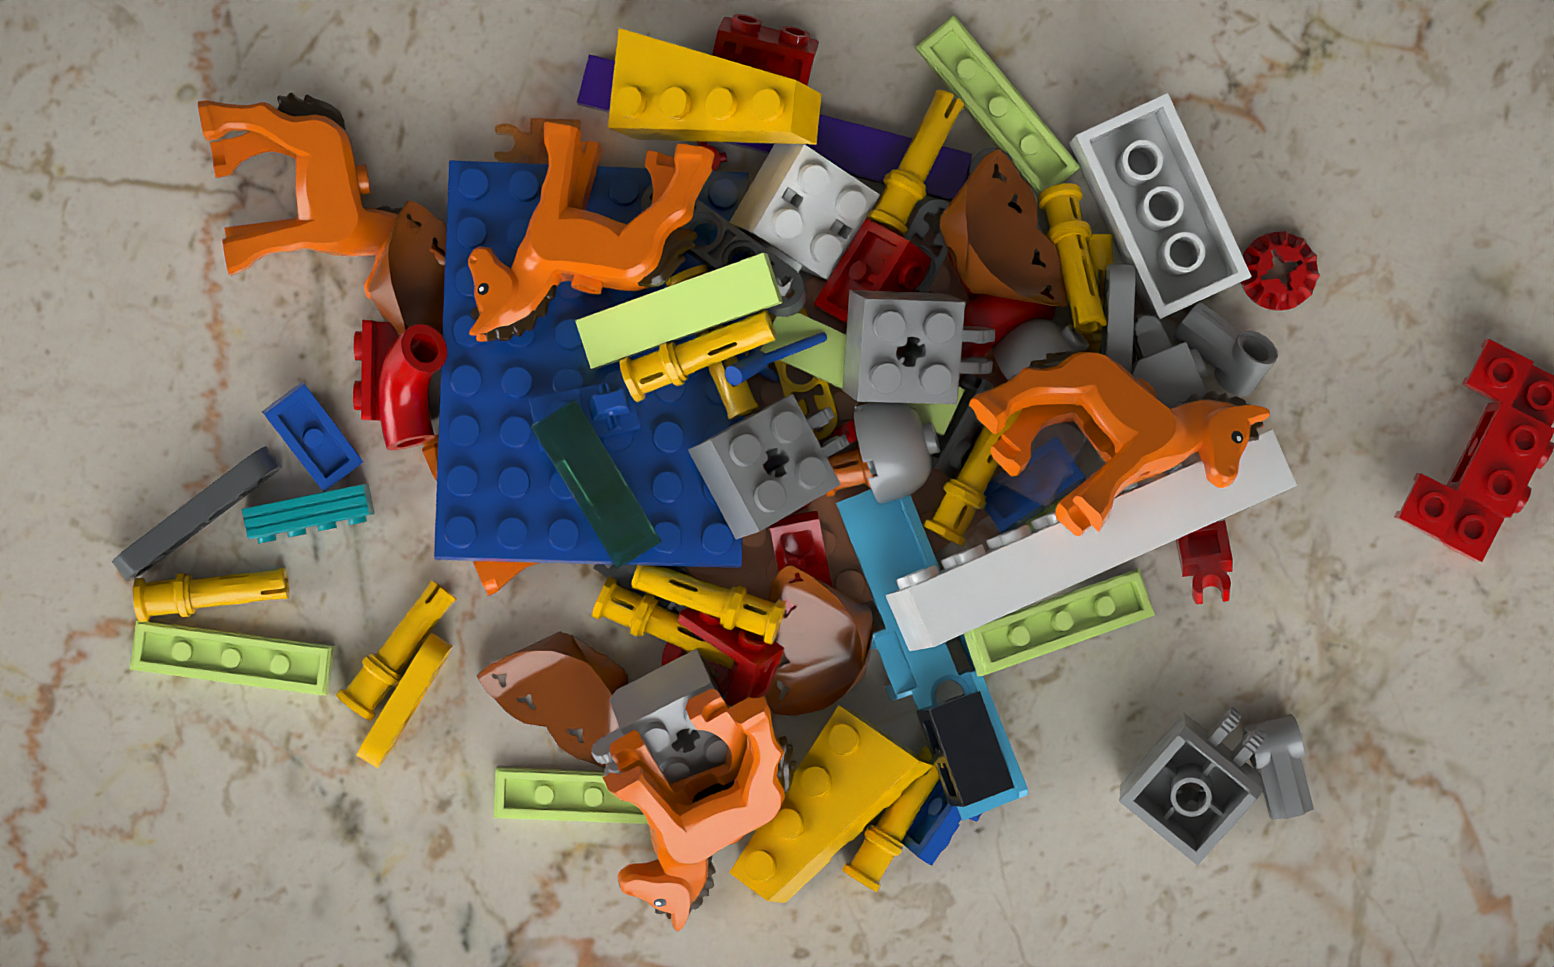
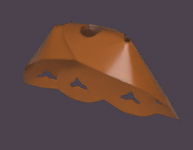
M998 148L983 157L940 216L941 222L939 227L947 250L963 284L965 282L971 293L1049 306L1067 307V292L1062 276L1060 257L1054 244L1037 229V203L1029 184L1020 177L1012 161ZM995 163L998 165L999 173L1005 176V182L998 178H992ZM1014 194L1017 195L1016 204L1021 208V213L1008 206ZM1035 249L1039 251V259L1045 263V268L1032 264ZM1047 285L1051 286L1050 295L1053 296L1054 300L1041 294Z
M407 201L396 217L368 291L370 292L371 300L380 314L393 325L398 336L409 327L417 324L428 325L443 335L445 266L439 264L435 258V253L430 252L433 244V238H436L437 246L445 252L444 257L446 256L447 226L425 207L414 201ZM407 214L411 215L412 221L420 222L421 226L407 228Z
M789 565L782 569L773 579L768 601L776 603L779 599L783 601L787 599L789 603L796 606L791 610L788 617L783 616L774 640L785 648L783 652L790 662L777 668L768 694L765 697L773 714L798 716L829 707L847 694L865 677L873 640L874 619L870 608L795 566ZM795 573H799L801 579L804 580L793 583L789 582L791 579H795ZM777 681H781L784 686L790 688V691L787 692L783 700H780L781 689L777 686Z
M559 631L489 664L477 674L478 680L485 691L512 717L525 724L547 727L557 745L565 752L577 759L606 769V765L609 763H603L602 765L597 763L591 754V748L597 742L596 740L605 737L606 734L619 728L610 699L617 689L628 684V675L625 673L624 668L607 655L597 652L573 634L569 635ZM492 674H506V686L501 687L499 679L493 678ZM530 694L535 709H531L526 702H518L517 699ZM583 729L582 738L584 742L580 743L578 737L569 734L567 730Z

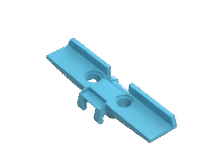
M872 489L837 502L836 506L885 628L873 632L870 650L877 648L891 682V684L885 686L890 700H898L912 695L917 710L937 703L935 697L937 687L942 682L948 680L959 684L965 695L975 691L981 692L1014 788L968 806L957 807L962 821L1028 795V787L984 677L977 676L964 634L958 636L970 668L960 672L956 670L946 642L931 648L909 651L885 596L899 589L896 580L935 564L939 572L941 571L911 495L879 504L875 499Z

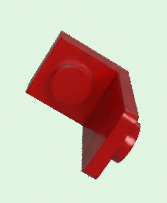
M689 607L680 612L678 623L736 661L728 676V680L732 682L725 699L728 705L732 707L748 697L760 698L768 694L785 649L783 646L775 641L772 645L764 642V636L738 627H734L732 630L726 629L724 625L720 624V618Z

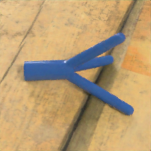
M821 332L768 353L760 351V346L749 350L748 356L726 368L725 378L731 385L736 386L759 374L773 383H778L780 381L778 373L768 368V364L823 343L827 340V335Z

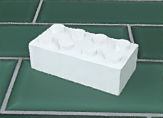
M1168 93L1075 135L1069 142L1110 234L1113 235V241L1123 263L1134 265L1135 289L1147 314H1150V316L1155 315V318L1161 319L1252 277Z

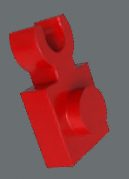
M1225 520L1214 522L1176 539L1182 577L1194 576L1192 579V598L1196 604H1203V589L1210 586L1216 587L1221 591L1223 602L1229 601L1231 580L1226 572H1232L1233 558Z

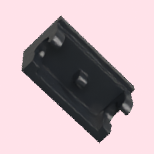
M980 691L967 695L964 693L916 710L949 806L965 807L1014 788Z

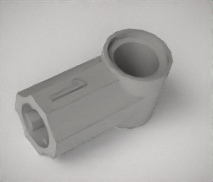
M1201 301L1192 308L1173 336L1181 343L1187 342L1190 350L1197 349L1202 359L1215 368V378L1219 385L1229 393L1240 397L1249 396L1254 392L1278 358V351L1275 345L1266 336L1255 331H1239Z
M1290 714L1244 726L1243 737L1256 727L1266 734L1264 741L1249 759L1254 769H1257L1258 773L1262 775V792L1264 793L1269 817L1272 820L1289 819L1314 810L1301 757L1305 755L1303 739L1295 717Z

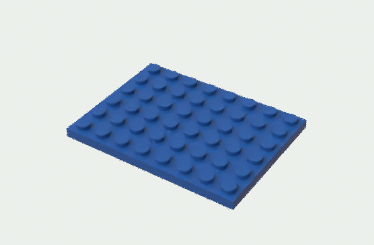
M449 160L442 335L447 345V358L445 364L441 367L434 559L741 568L742 538L735 539L688 451L693 446L744 419V416L733 420L728 419V413L708 366L689 374L688 380L683 385L675 386L671 383L645 393L644 400L635 401L640 429L540 452L529 406V398L623 378L619 361L598 369L590 368L575 320L667 288L666 284L639 291H623L602 287L601 294H590L572 288V281L560 282L556 289L554 300H551L546 316L537 318L536 325L532 331L526 330L521 337L514 334L509 341H499L497 339L492 342H478L476 336L469 335L470 329L476 322V320L471 318L470 313L477 307L474 297V280L468 266L469 255L473 249L479 246L493 249L504 265L511 268L518 247L526 235L532 214L540 202L541 189L549 164ZM598 166L586 211L603 215L624 224L630 223L643 212L641 207L642 196L646 189L652 185V177L648 169ZM712 171L697 199L730 222L748 191L749 172ZM710 223L698 225L693 229L697 233V238L693 242L697 246L710 245L715 241L718 229ZM747 251L735 254L730 264L747 259ZM684 252L682 255L685 257V261L680 264L672 276L703 264L687 252ZM745 316V317H742V318H739V319H736V320H733V321H730V322L725 323V324H723V325H724V327H725V326L730 325V324H732V323L738 322V321H740V320L745 319L746 316ZM694 334L674 342L676 345H679L696 337ZM659 347L629 358L632 360L659 350ZM745 352L736 355L738 360L745 357Z

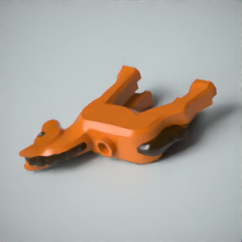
M292 92L287 96H277L278 109L266 102L251 105H235L210 100L198 101L201 128L206 141L219 139L230 131H249L234 138L210 142L215 178L232 176L243 162L267 152H278L296 159L295 192L297 218L224 227L226 238L222 239L228 274L233 276L251 268L256 261L267 255L278 252H295L303 249L336 256L375 257L373 269L363 284L365 295L371 300L368 289L395 219L403 207L391 209L389 206L378 208L364 207L362 195L371 194L366 164L357 165L352 141L346 132L345 121L340 111L333 105L315 99L308 94L302 100ZM407 214V228L421 226L420 222L412 221L411 215ZM433 238L430 252H434L439 264L445 266V252L437 246V239Z
M545 122L544 144L548 151L549 167L542 185L540 202L532 214L526 235L518 247L511 268L504 265L493 249L479 246L473 249L469 255L468 266L474 280V297L477 306L470 313L471 318L476 320V322L470 329L469 335L476 336L478 342H492L497 339L499 341H509L514 334L521 337L526 330L532 331L536 325L537 318L546 316L551 300H554L556 289L560 282L572 281V288L590 294H601L602 287L623 291H639L649 287L660 286L667 282L674 271L685 261V257L682 254L695 247L693 241L697 238V233L693 230H686L683 226L693 217L695 201L713 171L711 166L715 154L705 147L682 143L676 145L674 157L647 150L644 166L652 177V204L630 223L624 224L603 215L586 211L603 152L601 144L595 141L580 142L581 132L573 126Z
M1075 350L1047 353L1046 359L1031 361L1030 366L1022 369L1012 380L977 394L969 403L977 419L993 434L999 433L1005 427L1010 415L1022 409L1013 425L1002 433L1001 438L991 447L993 459L1010 476H1018L1027 467L1031 458V443L1042 429L1058 423L1075 422L1106 464L1058 502L1055 511L1056 519L1075 536H1081L1091 525L1100 532L1110 515L1114 498L1127 486L1169 470L1195 452H1198L1204 464L1206 478L1209 482L1218 488L1230 486L1238 475L1240 458L1248 442L1259 440L1257 429L1264 426L1263 420L1270 416L1269 409L1265 407L1246 404V401L1238 396L1228 398L1227 393L1217 394L1215 391H1209L1202 397L1193 394L1184 402H1177L1170 409L1157 399L1155 390L1147 381L1135 378L1111 357L1100 353Z
M711 688L689 699L685 709L690 721L697 730L709 731L720 737L728 745L727 755L724 764L672 784L659 767L639 732L632 730L610 745L611 757L617 764L619 772L623 773L616 774L612 772L602 778L612 794L622 801L631 802L641 809L650 825L651 841L658 857L657 860L651 862L628 864L618 873V884L626 895L640 898L654 907L656 914L666 913L667 918L671 919L675 931H680L684 927L692 909L696 910L703 903V897L709 896V889L714 887L712 875L716 873V869L711 861L712 855L727 845L738 842L744 835L770 822L778 814L785 794L792 785L796 761H790L793 746L788 744L786 736L778 738L773 731L770 707L764 696L760 698L748 697L729 707L718 690Z

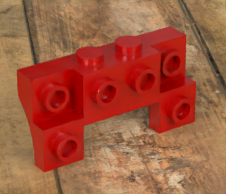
M1491 339L1483 341L1481 345L1483 349L1469 376L1464 378L1462 385L1495 403L1487 404L1447 485L1422 473H1416L1413 479L1415 483L1401 510L1397 511L1394 518L1421 531L1445 547L1476 562H1483L1504 519L1511 518L1513 513L1517 514L1524 508L1532 491V488L1528 486L1529 481L1536 468L1541 469L1547 463L1554 449V443L1550 441L1554 434V428L1551 427L1554 422V375L1534 366V361Z

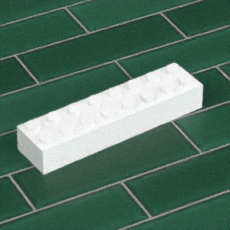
M1272 429L1259 434V440L1248 442L1240 458L1238 475L1228 487L1218 488L1207 480L1204 464L1198 452H1195L1173 468L1132 483L1123 489L1114 498L1110 515L1100 532L1091 525L1081 536H1075L1056 519L1055 511L1031 521L1034 531H1031L1027 524L987 540L986 542L990 549L988 551H985L981 544L941 560L944 570L940 572L935 564L897 579L896 583L899 589L885 596L909 651L935 647L1296 487L1297 484Z

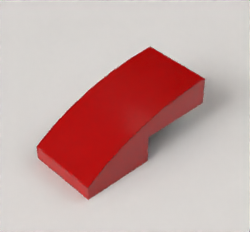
M818 511L786 516L769 526L778 572L786 566L793 565L832 587ZM795 573V579H791L789 582L793 583L804 580L801 579L799 573ZM784 599L787 602L786 613L788 617L791 610L796 606L789 603L787 599Z

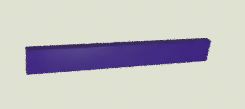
M589 54L577 99L578 105L609 113L615 61ZM820 114L817 144L805 145L851 176L884 184L883 179L886 174H889L893 169H898L913 138ZM723 142L769 154L775 144ZM942 146L924 182L927 188L926 195L952 201L966 181L972 153Z

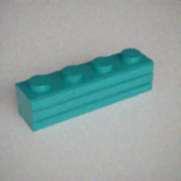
M362 484L242 509L247 538H257L258 544L277 540L276 534L287 532L288 538L307 534L306 528L318 526V531L337 528L336 522L348 520L349 525L367 522L366 516L374 514L369 484Z

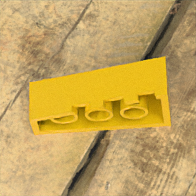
M618 28L608 128L636 140L817 144L822 94L794 79Z
M838 705L794 772L792 785L785 794L778 814L770 822L756 830L729 873L766 901L786 903L832 860L831 857L849 841L852 842L866 829L865 826L884 808L891 806L902 795V791L916 778H921L933 765L857 712Z

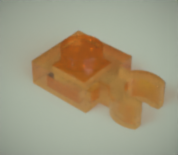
M530 118V133L521 132L516 126L508 123L496 125L495 133L497 135L512 136L515 144L508 152H494V158L499 162L514 163L522 156H529L530 164H549L548 151L544 144V123L552 122L570 125L578 128L581 132L582 122L578 119Z

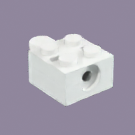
M775 143L731 218L730 223L793 267L798 273L800 270H803L828 281L880 194L805 144ZM791 282L784 287L778 285L781 296L785 297L790 289Z

